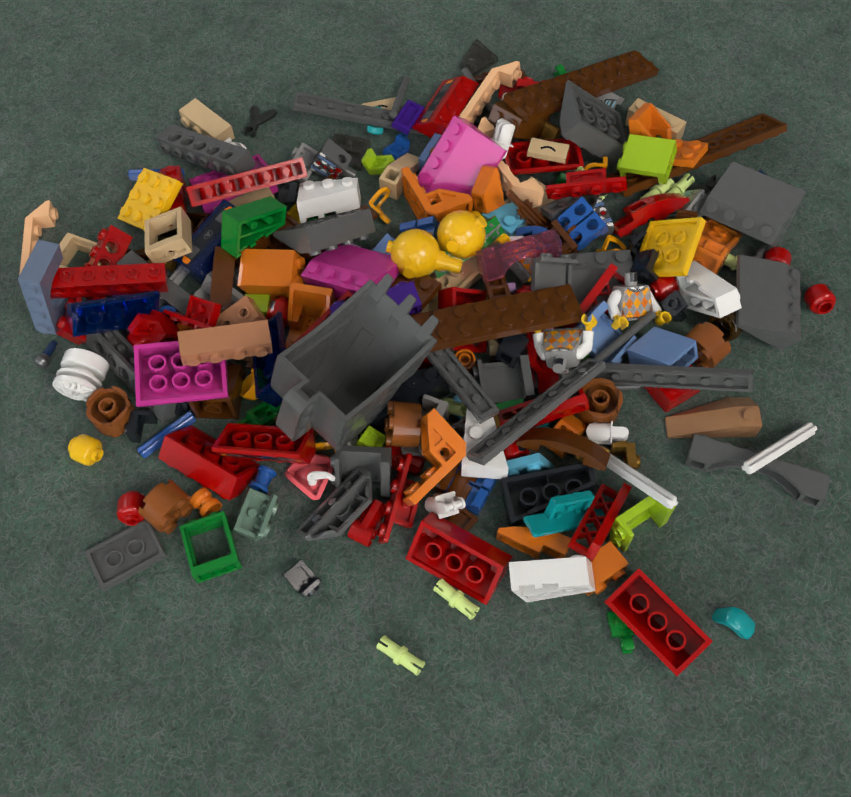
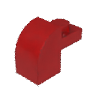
M152 310L149 315L138 313L128 327L130 334L149 335L152 343L178 341L177 332L180 331L173 320H170L168 316L156 310Z

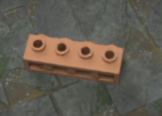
M245 295L220 314L216 326L266 320L254 299Z
M268 320L177 332L183 366H197L200 363L206 362L219 363L227 359L241 360L248 356L262 357L272 353Z

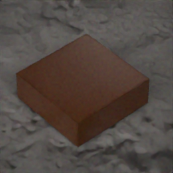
M466 508L458 509V514L452 515L447 519L468 532L478 521V518Z

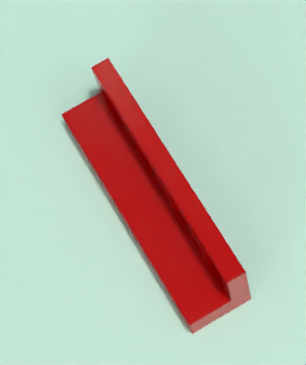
M611 263L581 303L580 308L583 314L589 312L593 304H598L597 298L599 296L608 295L609 298L612 292L609 282L612 278L625 285V278L617 273L618 267ZM578 323L565 325L563 329L574 328Z
M583 389L578 390L579 396L564 401L532 428L590 409ZM535 399L500 410L498 414L500 426L509 420H504L503 416L511 413L516 415L517 411L522 410Z
M623 483L619 492L601 484L567 547L593 561L632 486ZM604 493L613 498L614 501L605 502L601 494ZM602 508L605 516L597 517L594 509ZM594 523L597 531L589 532L586 524ZM586 538L589 544V548H586L575 541L577 539Z

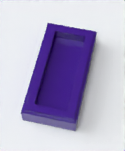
M408 99L392 122V127L408 135L425 107Z

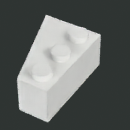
M345 177L343 179H325L315 182L308 180L300 183L297 208L301 223L307 222L306 218L318 216L319 219L324 218L325 213L336 211V214L360 208L361 195L358 178Z
M696 261L691 263L687 276H676L680 294L688 303L687 309L722 318L742 308L737 288Z
M467 409L464 434L466 453L497 429L493 417L479 424ZM503 451L485 465L469 461L467 455L462 459L461 476L489 479L507 478L508 465Z
M573 555L569 558L509 562L511 591L525 602L596 591L592 563L586 556Z

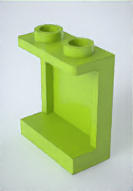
M630 134L628 141H625L623 145V156L619 158L617 163V170H619L620 176H626V173L658 177L659 184L667 185L677 153L676 140Z
M648 496L615 519L609 533L611 542L616 548L620 547L625 552L634 537L632 529L650 517L659 528L667 523L676 506L668 509Z

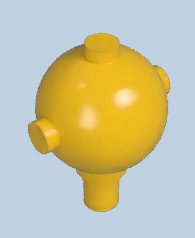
M457 210L446 215L440 222L437 230L440 250H446L450 255L459 259L475 256L485 243V227L487 226L485 218L478 211L470 212L466 210Z
M409 229L402 232L394 241L389 240L386 252L391 253V260L397 264L399 273L406 278L423 277L430 275L434 270L438 272L446 270L459 274L463 260L451 257L445 251H441L436 239L430 233L421 229Z

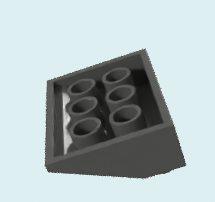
M568 80L565 85L559 121L562 136L566 140L574 142L578 147L588 150L593 156L596 155L601 159L608 157V163L616 166L619 158L623 156L624 142L628 141L620 113Z
M733 161L708 195L700 214L768 245L778 247L807 192Z
M368 208L331 214L324 218H318L275 231L273 236L300 254L309 253V256L321 254L322 249H326V251L337 249V244L340 243L344 246L354 243L353 239L356 238L358 241L369 238L368 234L374 233L376 230L371 210Z
M630 250L559 254L570 255L571 259H578V264L572 266V290L579 305H581L611 263L618 267L617 273L624 278L625 273L630 272L633 265ZM612 278L609 282L610 290H612L613 286L623 285L615 278ZM608 295L599 296L597 298L598 304L603 300L607 302Z
M738 255L736 288L740 294L742 308L736 310L735 326L778 350L801 342L800 272L786 263Z

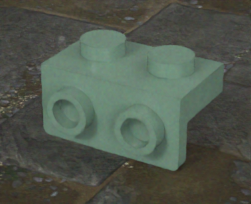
M249 488L232 532L254 541L260 540L263 536L266 537L271 527V524L268 523L270 516L275 515L279 503H276L278 495L273 494L270 497Z

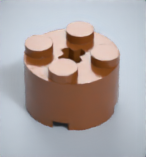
M709 322L698 323L684 336L696 340L698 358L694 363L697 367L714 368L731 352L729 341L725 343L722 338L724 333Z
M592 379L582 387L588 399L590 409L576 413L578 419L586 425L591 423H611V421L614 423L618 418L623 403L621 390H618L614 386L615 383L608 379Z
M111 386L112 388L107 389L103 387L94 391L87 399L86 416L99 433L116 438L125 433V424L129 421L130 412L136 409L124 390L116 386Z
M388 401L387 414L390 415L388 418H385L384 431H386L385 446L418 447L421 435V427H419L420 420H422L421 404Z
M171 479L167 480L168 484L166 485L161 482L154 487L143 500L145 503L144 508L139 507L138 511L160 533L166 532L167 534L172 533L176 529V522L182 516L184 518L188 517L194 509L190 504L192 497Z

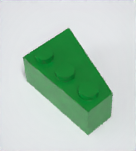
M269 196L222 211L221 248L235 258L242 255L241 251L247 247H254L258 239L263 236L268 237L285 225L287 206Z

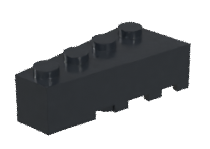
M580 463L502 478L500 490L509 527H515L524 523L523 518L525 516L544 513L551 497L572 494L574 492L592 491L597 483L593 468Z

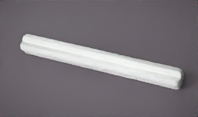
M811 422L806 423L746 460L742 470L746 471L747 474L754 473L813 436L817 426H814Z
M610 454L607 468L668 509L677 506L678 501L675 495Z

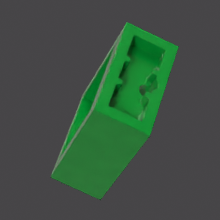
M224 511L212 512L207 517L191 519L184 525L179 526L191 574L197 583L243 568L231 525ZM223 526L231 554L199 565L192 537Z

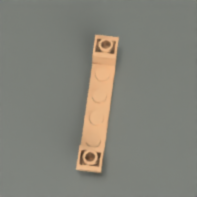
M515 61L492 68L459 117L467 119L470 123L474 124V121L481 115L484 106L490 102L495 90H498L500 84L513 88L518 78H521L520 62Z
M483 117L478 129L492 138L495 131L494 125L486 117ZM501 160L497 167L503 190L507 193L511 189L522 201L529 199V202H533V205L540 206L544 195L543 187L534 178L520 183L519 179L510 171L509 166Z
M50 200L45 201L25 218L20 273L39 237L42 236L41 228L55 227L56 220L59 218L58 210L53 207Z

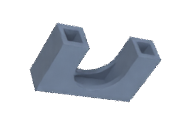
M38 240L18 277V281L35 330L43 334L56 335L55 333L58 329L56 323L60 316H64L67 310L64 306L69 299L50 298L52 282L63 260V255L59 244Z

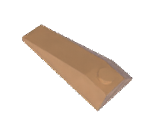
M727 397L665 417L667 438H693L694 434L706 435L710 438L756 437L762 428L759 406L750 397Z

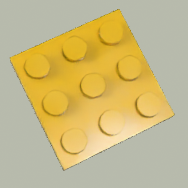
M143 168L117 219L145 231V220L168 212L183 183Z
M702 217L650 221L647 234L644 237L639 252L655 249L659 253L652 269L658 277L687 276L706 221Z

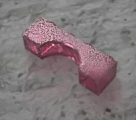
M555 229L476 251L478 271L484 283L503 278L508 268L520 259L540 257L541 253L553 254L552 257L558 258V255H562V240Z

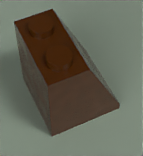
M501 100L493 105L488 121L496 127L497 121L503 118L515 125L512 137L531 140V138L540 139L550 115L527 123Z
M236 363L227 364L228 398L188 402L196 418L239 420L242 402L240 393H242V385L246 377L242 365Z

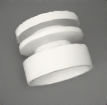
M79 348L68 349L62 358L61 368L57 370L56 377L52 382L53 387L64 396L87 402V399L94 391L102 388L101 382L106 378L109 364L103 357L94 352Z

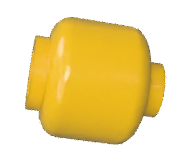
M86 434L74 437L68 445L70 458L86 466H91L95 462L100 461L104 453L101 441Z

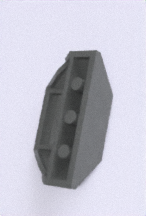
M358 466L295 533L306 541L338 539L341 535L345 534L348 527L361 516L363 511L372 502V477L370 471Z

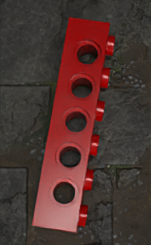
M303 157L192 185L186 187V192L191 207L305 178L308 175Z
M113 225L105 229L102 228L97 235L99 240L97 245H94L90 250L89 256L91 258L83 267L98 266V262L103 266L117 265V262L125 256L133 237ZM106 245L111 248L112 253L107 251ZM106 296L85 297L88 300V306L82 302V297L69 298L64 306L67 309L64 316H60L56 323L58 329L55 334L77 345L86 342L87 325L95 322ZM74 314L80 318V323L75 322Z
M165 263L58 268L52 282L50 298L168 292Z

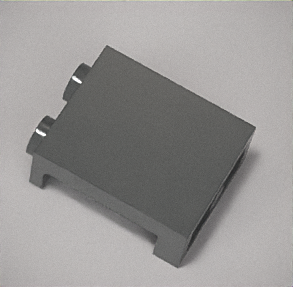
M541 253L540 257L533 258L531 291L570 284L572 287V266L578 264V259H571L570 255H558V258H555L550 253Z
M520 355L514 368L509 367L503 362L482 363L481 359H477L475 367H472V377L495 404L523 398V401L526 402L532 400L535 396L528 355Z
M343 445L339 451L331 455V468H335V472H332V475L335 476L332 485H335L336 488L359 466L370 471L372 487L381 488V497H390L392 448Z

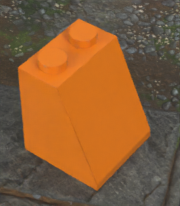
M244 249L241 251L237 286L247 294H270L271 300L278 299V297L289 298L292 282L304 284L301 274L306 267V262L295 250Z

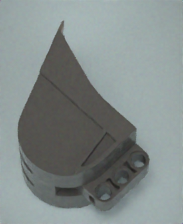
M386 274L377 285L370 279L319 326L277 356L271 379V388L283 400L276 425L292 441L297 440L313 428L336 451H339L343 445L358 436L381 413L401 384L417 371L436 344L437 340L432 336V333L439 323V319L432 315L422 326L409 315L416 302L415 297L409 294L398 305L386 294L394 280L389 274Z

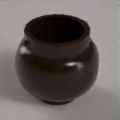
M736 311L722 318L711 315L708 322L724 333L722 338L725 342L738 338L744 331L735 326Z

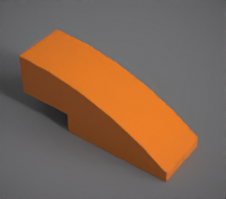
M513 526L499 528L496 540L537 560L541 552L556 559L565 558L570 549L567 547L571 540L570 537L560 533L533 537L528 527Z

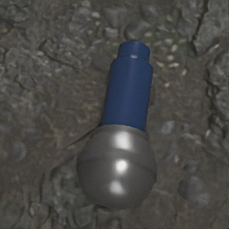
M52 340L47 345L43 353L35 357L34 362L37 367L46 368L49 366L50 357L58 344L55 340Z

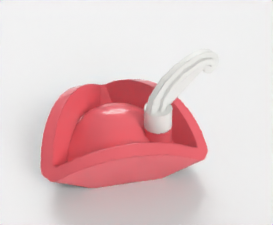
M315 454L310 464H290L284 473L294 485L312 500H319L328 480H335V476L332 475L334 468H331V457L321 454Z

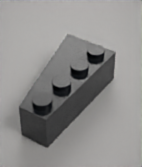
M430 366L417 370L403 382L390 401L420 403L421 407H423L422 398L424 394L441 399L451 392L449 385L435 367ZM387 405L369 424L377 431L384 428L385 418H388L390 415L387 414Z

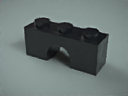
M523 334L493 339L499 345L495 358L514 368L520 355L525 353L530 340ZM480 342L473 343V345L477 347Z

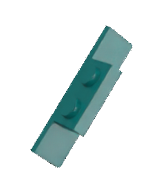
M590 490L562 496L556 495L551 497L544 513L525 516L523 521L533 537L574 530L578 528L595 497ZM602 508L594 509L597 517L605 516ZM594 523L586 524V526H594Z

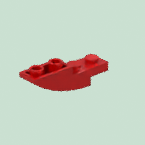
M663 193L638 200L623 208L625 216L613 223V233L620 238L627 236L636 227L646 224L649 219L653 221L666 219L669 214L683 208L690 200L680 193Z

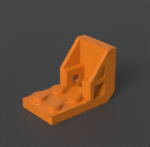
M644 103L628 119L630 134L658 138L657 135H661L664 139L672 140L671 125L652 103ZM674 139L676 140L677 153L673 166L693 168L708 151V143L699 140L683 141L682 139Z
M409 167L401 169L403 195L417 219L434 216L440 223L451 212L457 210L472 212L473 199L469 194L445 189H436L426 193L424 187H420L417 175L412 173Z
M707 217L692 262H698L717 275L730 251L738 244L743 234Z
M295 282L291 283L288 306L290 331L283 351L289 348L335 303L333 289Z
M435 408L422 416V420H420L421 453L433 467H429L420 475L422 480L419 483H412L403 492L405 496L402 500L407 506L416 505L466 456V442Z

